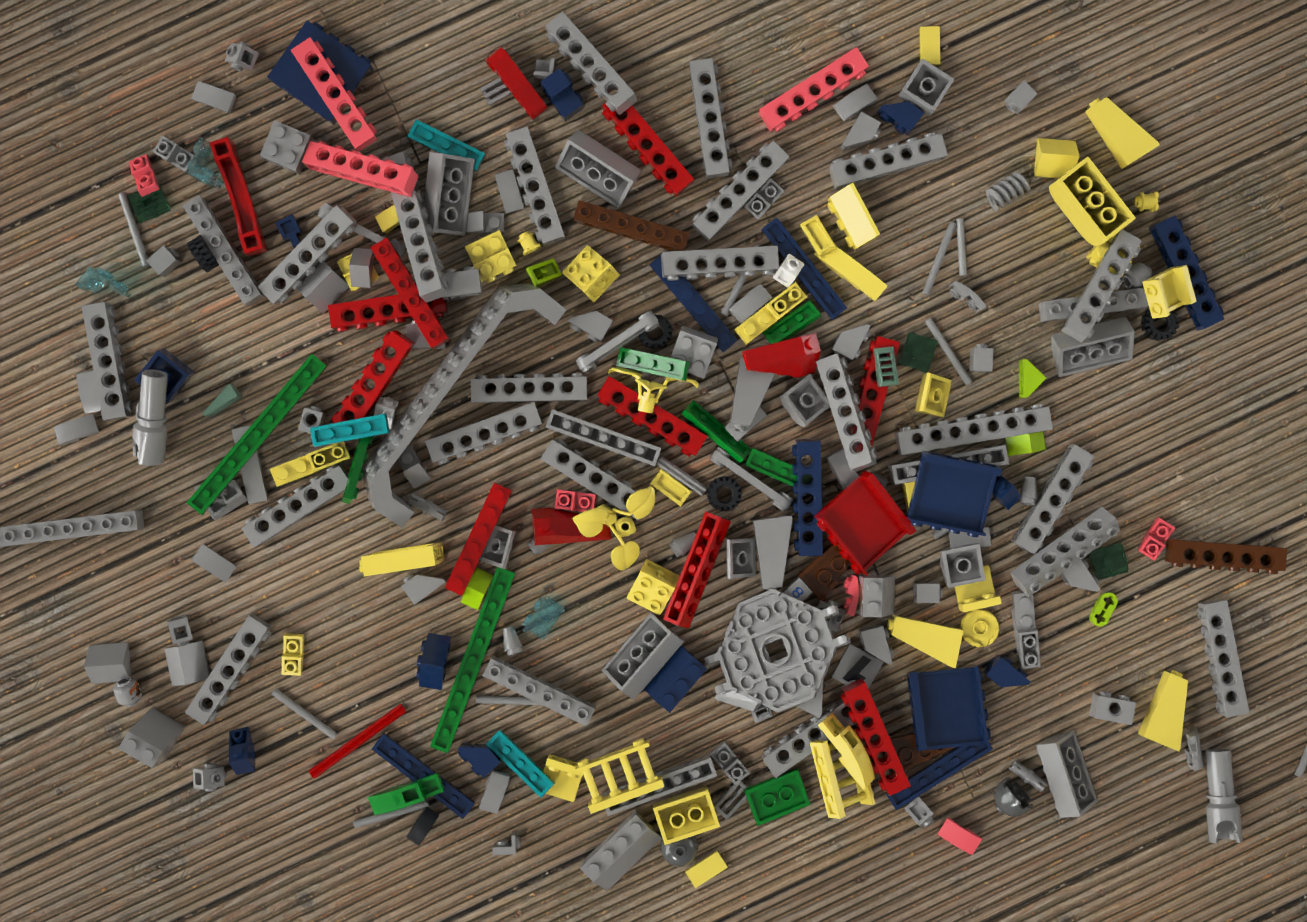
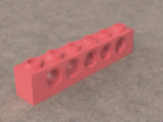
M308 38L291 49V52L354 148L359 152L378 140L374 135L377 131L371 122L367 124L365 121L366 114L361 106L357 108L354 104L356 99L351 91L348 90L346 92L342 86L345 82L339 73L335 75L333 72L334 65L328 57L326 59L323 57L322 52L324 50L319 42H314L311 38ZM313 58H319V62L316 65L310 64ZM324 74H330L327 81H321V77ZM335 90H340L339 97L332 98V93ZM350 106V113L343 114L344 107ZM355 123H362L360 130H353Z
M856 47L760 108L758 114L770 132L774 130L778 132L786 126L785 123L789 120L795 121L802 116L801 113L806 109L811 111L817 107V102L824 99L826 101L834 96L833 92L840 89L842 91L850 85V81L853 79L859 80L864 77L869 65ZM842 68H849L851 70V74H844L842 72ZM826 78H833L835 80V84H827ZM810 88L818 89L819 94L812 95ZM800 98L803 101V105L797 106L793 100ZM784 108L787 111V115L780 116L777 110Z
M310 141L302 163L310 170L411 197L419 177L410 165L403 164L401 166L392 160L386 159L383 161L370 154L364 156L356 150L346 151V149L337 145L331 147L323 141H318V143Z

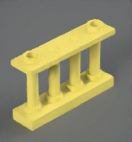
M822 740L810 742L828 818L841 819L846 817L844 808L857 802L866 805L875 804L871 784L863 790L852 776L837 781L835 770L844 766L839 760L832 762L830 751L837 749L833 743L828 744L827 741ZM856 783L858 794L842 800L839 790Z
M641 738L632 742L633 745L590 761L587 758L577 762L578 765L575 766V772L583 771L592 796L591 802L588 803L591 814L665 787L662 776L657 777V775H654L645 748L650 746L649 740L644 741ZM638 751L647 776L646 782L640 784L636 782L627 758V754ZM616 758L620 759L629 783L627 789L620 790L617 787L608 761ZM600 764L610 788V795L605 797L599 795L590 768Z

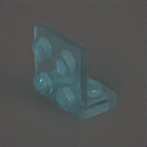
M200 137L199 141L194 145L193 151L195 154L193 160H190L188 164V175L199 182L221 189L223 181L218 178V174L207 169L212 154L210 144L207 140Z
M90 266L75 284L81 290L95 293L100 291L105 283L119 295L129 298L132 296L128 292V286L121 281L118 282L113 279V274L100 267L96 269Z
M547 595L544 599L539 598L533 607L536 610L533 615L529 613L522 624L525 626L523 629L525 633L529 630L542 640L546 638L565 607Z

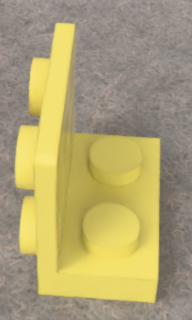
M588 245L562 272L592 302H595L620 276L608 261Z
M646 559L627 599L661 615L676 588L680 575Z
M988 565L983 566L985 581L954 587L960 611L968 612L1002 604L1000 596L995 594Z
M549 754L544 772L555 784L546 794L574 802L583 776V771L575 772V766L578 763Z

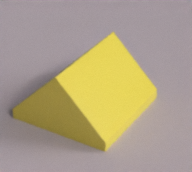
M1037 138L1034 177L1059 179L1077 165L1079 152L1076 141Z
M931 373L922 374L915 412L944 418L952 380Z

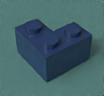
M559 68L541 81L543 92L565 122L584 109V99L579 92L575 93L572 90V79L566 71L563 73Z
M428 633L427 639L422 641L421 651H423V654L418 656L416 678H419V687L442 690L446 676V663L450 652L451 636Z

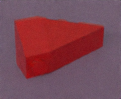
M813 333L746 350L742 354L747 371L774 373L781 376L788 375L799 378L815 374L816 361L819 360L821 350L817 335Z
M555 508L531 509L535 546L611 540V530L606 524H603V529L598 535L585 537L573 521V517L577 516V513Z

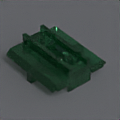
M159 182V190L142 197L138 191L128 195L134 214H136L140 224L171 211V207Z
M908 332L899 364L928 373L932 358H934L937 341Z
M1121 543L1094 549L1089 553L1093 567L1092 570L1098 580L1115 577L1116 575L1127 573L1129 570L1125 551Z

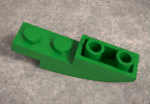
M436 772L410 783H403L368 796V800L374 815L425 801L428 797L444 792L445 788L439 773Z

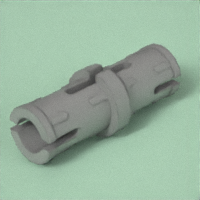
M415 493L412 494V499L410 498L408 501L409 505L422 510L426 515H432L440 521L445 519L444 516L447 515L448 510L433 504L431 500L427 501Z
M1016 759L1011 763L1013 766L1010 765L1009 770L1021 777L1024 783L1028 782L1039 792L1045 789L1043 786H1047L1048 782L1034 774L1032 769L1026 768Z

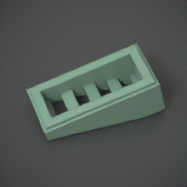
M893 347L873 349L878 387L899 385ZM889 353V357L879 358V354ZM890 360V364L880 365V361ZM891 368V372L882 373L881 369ZM883 376H892V379L883 380Z
M229 383L207 407L203 415L205 417H213L239 400L242 395L236 386Z

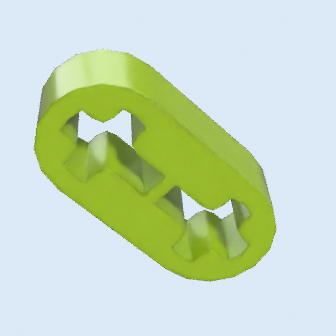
M1110 592L1100 594L1089 615V620L1093 625L1101 627L1108 623L1118 603L1116 595ZM1105 597H1106V598H1109V597H1110V600L1112 601V603H1111V604H1106V602L1104 601V598H1105ZM1096 614H1098V615L1101 614V617L1103 618V620H1102V621H1099V620L1097 621V618H1095V615H1096Z

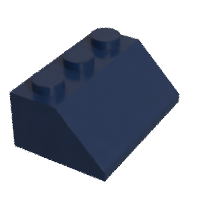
M681 645L644 690L670 713L707 670V666Z

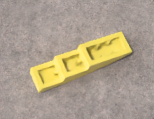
M838 247L821 257L816 252L814 253L819 260L842 279H846L858 290L860 289L873 301H876L887 287L878 277Z

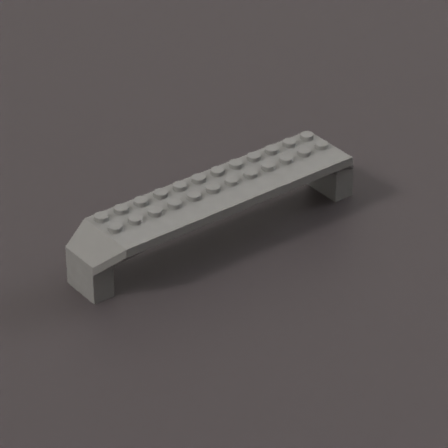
M532 284L498 286L392 427L390 433L386 435L362 467L368 500L376 511L402 528L414 514L409 504L391 491L389 470L505 315L511 312L532 309L542 318L556 325L567 309Z

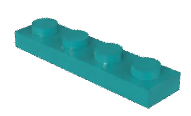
M417 119L407 136L438 153L475 159L473 170L476 172L485 157V153Z
M387 414L310 428L313 447L390 433Z
M501 729L486 743L540 798L555 784Z

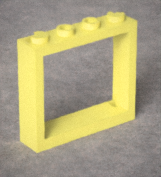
M438 542L373 552L361 556L359 569L360 572H363L364 576L436 566L445 561L443 544Z

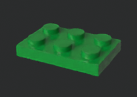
M797 768L784 772L777 778L772 777L743 789L757 826L811 805Z

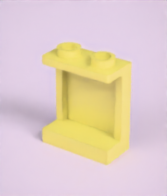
M1187 265L1170 267L1142 282L1152 318L1168 317L1170 311L1182 305L1197 302Z

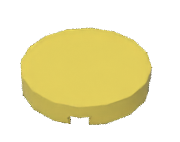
M983 609L966 613L960 624L964 640L976 647L992 644L999 633L996 617Z

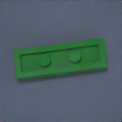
M809 300L762 333L770 344L785 341L818 320L821 314Z

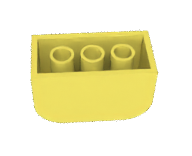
M1089 157L1080 161L1049 186L1050 194L1056 204L1081 236L1093 246L1105 243L1136 219Z

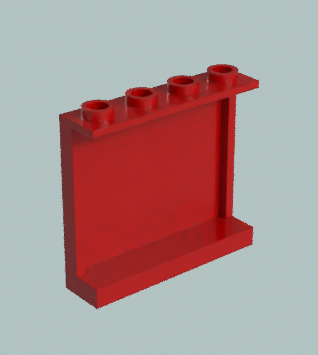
M867 471L861 473L814 516L818 521L816 523L823 532L826 531L828 533L829 541L834 546L837 545L841 550L839 551L840 555L845 560L850 561L852 564L850 566L856 574L860 573L864 576L869 575L866 570L905 534L912 535L917 531L874 474Z

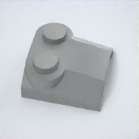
M811 374L780 396L783 407L792 419L802 427L809 424L830 407L827 396L812 378Z

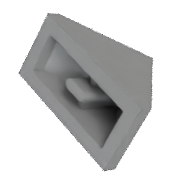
M354 248L349 263L351 287L371 288L374 256L371 249Z

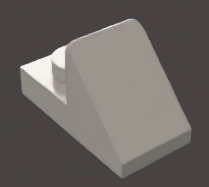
M484 211L468 213L466 233H493L500 230L501 234H504L505 214L484 213Z
M413 446L405 449L397 460L403 469L402 473L415 489L431 480Z

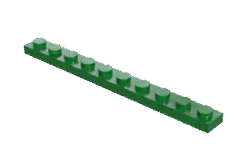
M311 354L186 503L203 515L328 366Z
M499 567L495 571L430 747L445 753H448L515 577L516 573Z

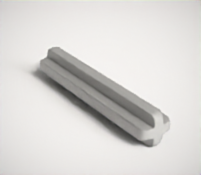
M660 457L657 461V466L699 495H703L707 490L706 486L666 458Z

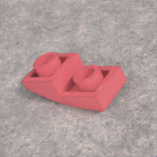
M147 154L129 161L131 174L136 180L138 192L142 197L159 190L158 181Z
M557 489L555 508L584 512L596 508L598 495Z
M1157 517L1145 535L1138 551L1155 561L1166 546L1164 543L1175 530V527L1162 518Z
M851 574L850 577L845 579L843 585L845 588L844 592L851 595L850 598H846L843 608H845L846 614L854 617L859 598V583L857 576Z
M949 817L938 832L939 836L971 855L974 854L983 840L970 829L962 827Z

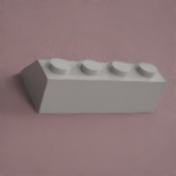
M579 129L568 139L555 166L556 169L618 209L629 195L642 172L641 169Z
M430 152L423 207L428 212L429 218H427V223L431 225L433 232L465 236L475 159Z
M1122 317L1094 324L1093 328L1095 331L1090 339L1086 338L1082 343L1064 332L1053 334L1051 337V350L1058 377L1132 360L1135 331L1127 318Z
M650 613L601 671L622 693L635 700L684 641L653 613Z
M1070 730L1046 738L1036 745L1060 818L1080 817L1094 806L1098 800L1075 731Z
M635 809L581 862L580 869L595 884L608 891L662 836Z

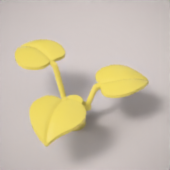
M620 367L611 368L608 372L609 374L617 371L636 378L635 381L638 382L639 392L638 399H640L638 411L653 413L654 405L658 403L663 390L667 389L666 385L668 382L677 380L667 377L663 384L649 382L641 379L642 373ZM687 377L686 381L698 388L699 383ZM642 386L647 389V392H643V395ZM655 389H660L658 394L654 398L655 394L651 393V391Z
M649 486L631 494L626 503V508L629 512L618 510L615 507L611 509L608 505L602 504L598 508L584 511L573 517V521L585 537L598 535L603 529V524L610 527L621 543V546L615 547L611 553V561L619 570L629 568L637 560L640 548L634 541L624 543L612 524L617 520L616 513L627 516L633 514L636 519L644 518L654 507V488Z

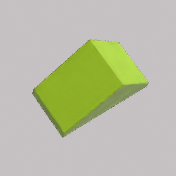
M554 258L526 268L534 286L538 288L562 276Z
M1027 359L1019 360V398H1028L1046 377Z
M1043 431L1005 437L1008 456L1046 450Z
M477 567L466 587L461 603L479 610L494 575Z

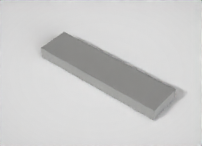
M251 425L232 429L235 444ZM257 450L241 469L248 504L269 500Z

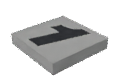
M848 644L831 677L845 685L862 678L869 689L883 661L852 644Z

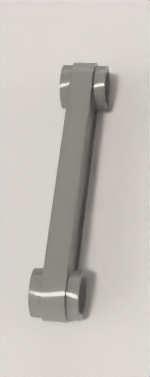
M324 203L318 211L317 217L323 219L334 207ZM357 223L354 226L356 229L353 232L375 243L385 239ZM392 238L393 246L399 256H402L406 245Z
M652 311L642 314L638 318L639 321L593 353H586L576 360L580 371L583 374L593 371L597 367L596 364L641 333L644 331L650 332L657 328L659 323L655 314Z
M718 447L714 450L709 460L721 468L726 466L774 500L772 504L783 512L790 507L793 501L791 497L782 491L779 494L731 461L729 459L730 455Z

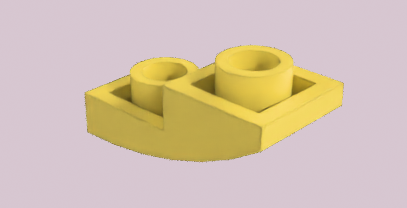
M394 205L375 217L382 233L388 234L400 225Z
M285 633L283 636L282 675L301 676L304 656V634Z

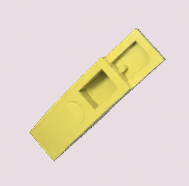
M795 282L735 329L736 333L747 345L806 299L807 296Z
M339 442L270 468V472L276 486L279 487L350 459L345 443Z
M831 713L818 726L842 754L839 761L864 790L875 779L870 758L851 726L844 727L836 716Z

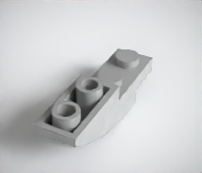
M1023 591L1012 592V621L1021 669L1041 667L1033 594L1028 597Z

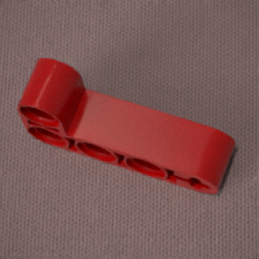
M502 47L497 48L484 59L532 120L548 109L547 105Z

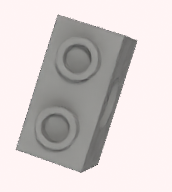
M1100 691V694L1093 693L1089 712L1091 717L1132 725L1136 702L1130 700V696L1119 694L1118 697L1111 696L1112 693ZM1115 702L1116 708L1110 712L1109 707Z

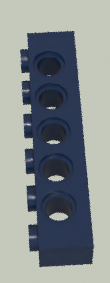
M1175 215L1149 227V230L1167 268L1187 265L1188 269H1190L1192 286L1196 285L1199 288V293H1195L1197 302L1185 306L1196 330H1203L1224 320V312L1215 300L1214 290L1207 283L1206 273L1201 270L1198 264V256L1193 253L1190 247V239L1185 236L1182 230V222ZM1169 234L1174 235V243L1169 240ZM1178 251L1183 254L1182 260L1177 257ZM1203 302L1207 305L1206 312L1201 307Z
M818 438L795 439V444L792 445V455L796 456V464L792 465L793 475H796V483H793V494H796L797 501L793 502V511L797 513V520L794 521V532H797V539H794V550L798 551L799 556H822V530L817 526L816 523L818 521L814 517L822 510L821 441ZM810 455L811 461L803 464L801 462L802 457ZM805 474H810L812 477L808 483L802 482V477ZM806 493L812 494V498L808 502L802 500L803 495ZM806 512L812 513L810 520H803V515ZM805 532H813L812 537L804 539L803 535Z

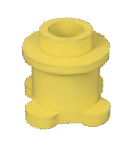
M1140 192L1135 197V207L1139 211L1149 209L1150 212L1157 211L1159 208V193L1144 194V192Z
M527 231L519 235L520 239L517 242L521 244L524 256L541 248L540 243H537L534 237L535 233Z
M631 516L617 519L615 522L616 530L620 537L629 536L636 531ZM623 523H627L629 525V528L627 530L622 529Z

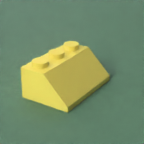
M854 183L846 186L828 199L829 203H827V206L832 214L835 213L838 219L836 223L841 231L844 230L847 236L845 240L850 248L853 247L856 250L875 240L880 235Z
M707 786L653 803L654 814L665 845L720 827Z

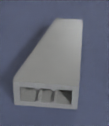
M743 357L740 358L729 425V428L736 432L749 430L775 376L774 373L747 371Z
M792 515L753 520L761 587L767 591L771 589L778 591V587L783 586L793 520Z

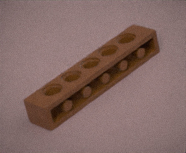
M580 200L573 217L575 223L669 251H685L690 235L688 232Z
M1167 539L1165 562H1170L1171 566L1183 567V564H1190V568L1202 569V565H1209V569L1221 570L1222 566L1228 567L1229 571H1240V568H1247V572L1259 573V569L1266 570L1268 574H1278V571H1286L1287 548ZM1187 549H1189L1191 552V555L1188 559H1186L1185 557V551ZM1206 551L1209 552V558L1207 560L1204 559V553ZM1225 552L1228 553L1227 561L1223 560V554ZM1244 554L1247 555V560L1245 563L1242 562V556ZM1263 555H1265L1266 562L1264 564L1261 563V557Z

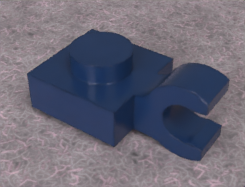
M291 214L275 222L283 240L287 241L290 239L293 248H295L301 242L297 235L302 233L295 216Z

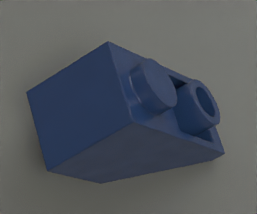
M910 102L882 105L877 112L880 119L886 123L890 122L895 126L894 128L900 134L905 133L906 135L911 132L924 114V112Z
M1003 476L996 477L992 497L1009 510L1021 498V495L1016 487Z
M996 655L982 672L1000 687L1029 685L1030 683L1026 678L1028 675L1020 668L1016 670L1012 667L1013 662L1006 656L1002 658Z
M249 727L229 731V764L236 775L255 771L256 755Z
M462 743L457 749L462 760L468 761L472 765L471 769L478 776L481 775L483 778L502 760L486 744Z

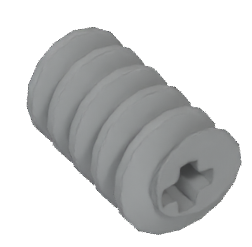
M1014 172L1012 177L1008 176L1005 180H1001L999 185L995 184L992 188H988L986 196L990 206L995 211H998V204L1004 208V201L1010 204L1012 202L1010 197L1017 200V192L1023 196V189L1029 192L1031 188L1027 180L1020 173Z

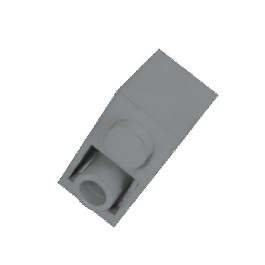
M598 311L571 317L568 320L571 324L570 328L579 333L581 330L588 334L587 338L594 342L598 340L602 342L613 324V320Z
M866 324L839 333L830 351L835 354L838 353L849 361H852L854 358L857 359L862 351L859 348L863 341L866 342L871 332L868 331L870 325Z
M1084 559L1079 560L1068 570L1060 574L1066 585L1096 592L1101 590L1098 586V579L1094 574H1090L1088 571L1089 565Z
M879 624L858 630L862 647L865 651L887 664H893L891 658H894L892 647H888L889 633L887 628Z

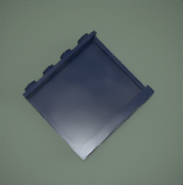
M307 20L267 77L278 87L335 125L337 120L291 52V49L308 38H311L314 42L318 41L324 50L322 52L325 59L328 57L334 65L333 72L335 75L340 74L345 82L342 86L346 92L350 90L352 94L369 70L373 71V67L367 57L364 55L359 57L354 53L355 49L348 44L342 45L338 42L340 39L334 34H326L323 32L324 28L315 21L312 24ZM313 58L310 64L316 65L319 62V58ZM324 74L321 77V81H327L330 74ZM335 90L332 93V98L339 97L340 90Z
M922 451L907 513L908 520L912 522V525L923 527L924 524L930 525V528L935 530L949 529V532L960 534L961 531L966 532L971 537L986 536L983 529L996 477L1001 476L1002 468L993 464Z
M978 666L919 673L911 672L907 674L916 751L989 744L988 740H991L990 729L986 726L988 712L987 709H984L983 704L986 697L984 689L981 690L980 683L983 681V675Z

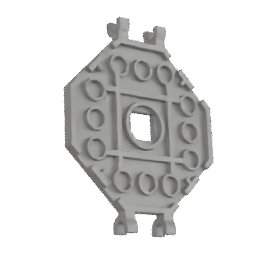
M775 589L738 603L736 613L726 630L722 645L719 646L716 654L704 658L706 665L713 666L720 662L727 681L714 687L716 694L723 695L732 690L778 713L815 699L837 647L851 643L849 636L845 634L834 639L826 619L839 615L838 607L832 605L820 610ZM782 639L788 653L787 657L771 662L766 645Z

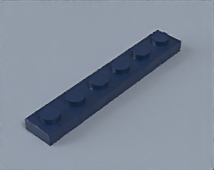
M777 217L761 229L771 244L778 246V253L784 260L788 254H791L804 263L797 277L831 320L847 309L846 305Z
M661 255L649 264L706 334L718 338L716 346L722 353L738 341L685 277H679V280L668 281L667 278H662Z
M383 733L372 748L374 752L412 781L436 773L385 733ZM440 776L445 791L433 797L464 819L475 802Z
M990 743L956 747L907 778L911 787L891 796L887 792L885 794L894 808L898 810L993 748Z

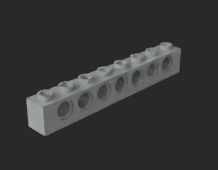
M403 151L382 159L383 161L386 159L392 160L401 166L407 164L414 168L411 157H407ZM417 180L411 197L391 192L419 295L427 303L448 295L446 288L449 286L446 277L441 272L444 269L443 264L437 258L438 247L431 237L434 233L431 225L427 223L429 215L426 208L422 205L424 198L421 191L417 188V185H419ZM429 257L428 261L423 263L424 259ZM434 274V277L428 280L429 276Z
M1043 404L1032 405L1031 410L1024 411V407L1012 409L1013 413L1005 414V410L993 412L994 416L987 417L985 413L974 415L975 419L968 420L967 417L956 418L955 423H949L948 420L938 421L937 426L930 427V423L918 425L919 429L911 430V426L899 428L900 432L895 433L898 455L1052 430L1049 407H1043ZM1028 414H1030L1033 417V422L1031 425L1027 424L1026 422V416ZM1010 417L1014 420L1012 428L1007 425V420ZM990 421L996 424L994 431H990L988 428ZM971 424L977 427V432L974 435L969 431ZM952 427L958 429V436L955 438L950 434ZM934 430L940 434L937 441H934L931 437ZM915 433L921 437L919 444H915L912 440Z
M142 510L0 527V547L145 529Z

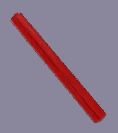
M399 704L309 770L311 777L316 779L406 712L405 707Z

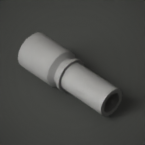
M145 370L142 372L140 401L137 403L136 420L138 422L133 425L132 434L133 456H138V464L155 466L165 462L167 426L164 423L167 421V417L164 414L168 374L159 370Z
M1205 750L1209 788L1207 798L1210 800V803L1206 805L1209 842L1217 844L1218 839H1235L1237 843L1243 842L1240 805L1235 802L1237 794L1234 793L1231 750Z

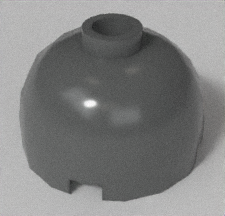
M1006 777L995 789V806L1002 814L1005 813L1012 817L1022 816L1033 807V804L1029 805L1030 797L1017 782L1013 785L1009 782L1011 778Z
M694 835L665 845L662 838L660 850L663 858L669 864L683 867L689 865L695 859L698 853V841Z

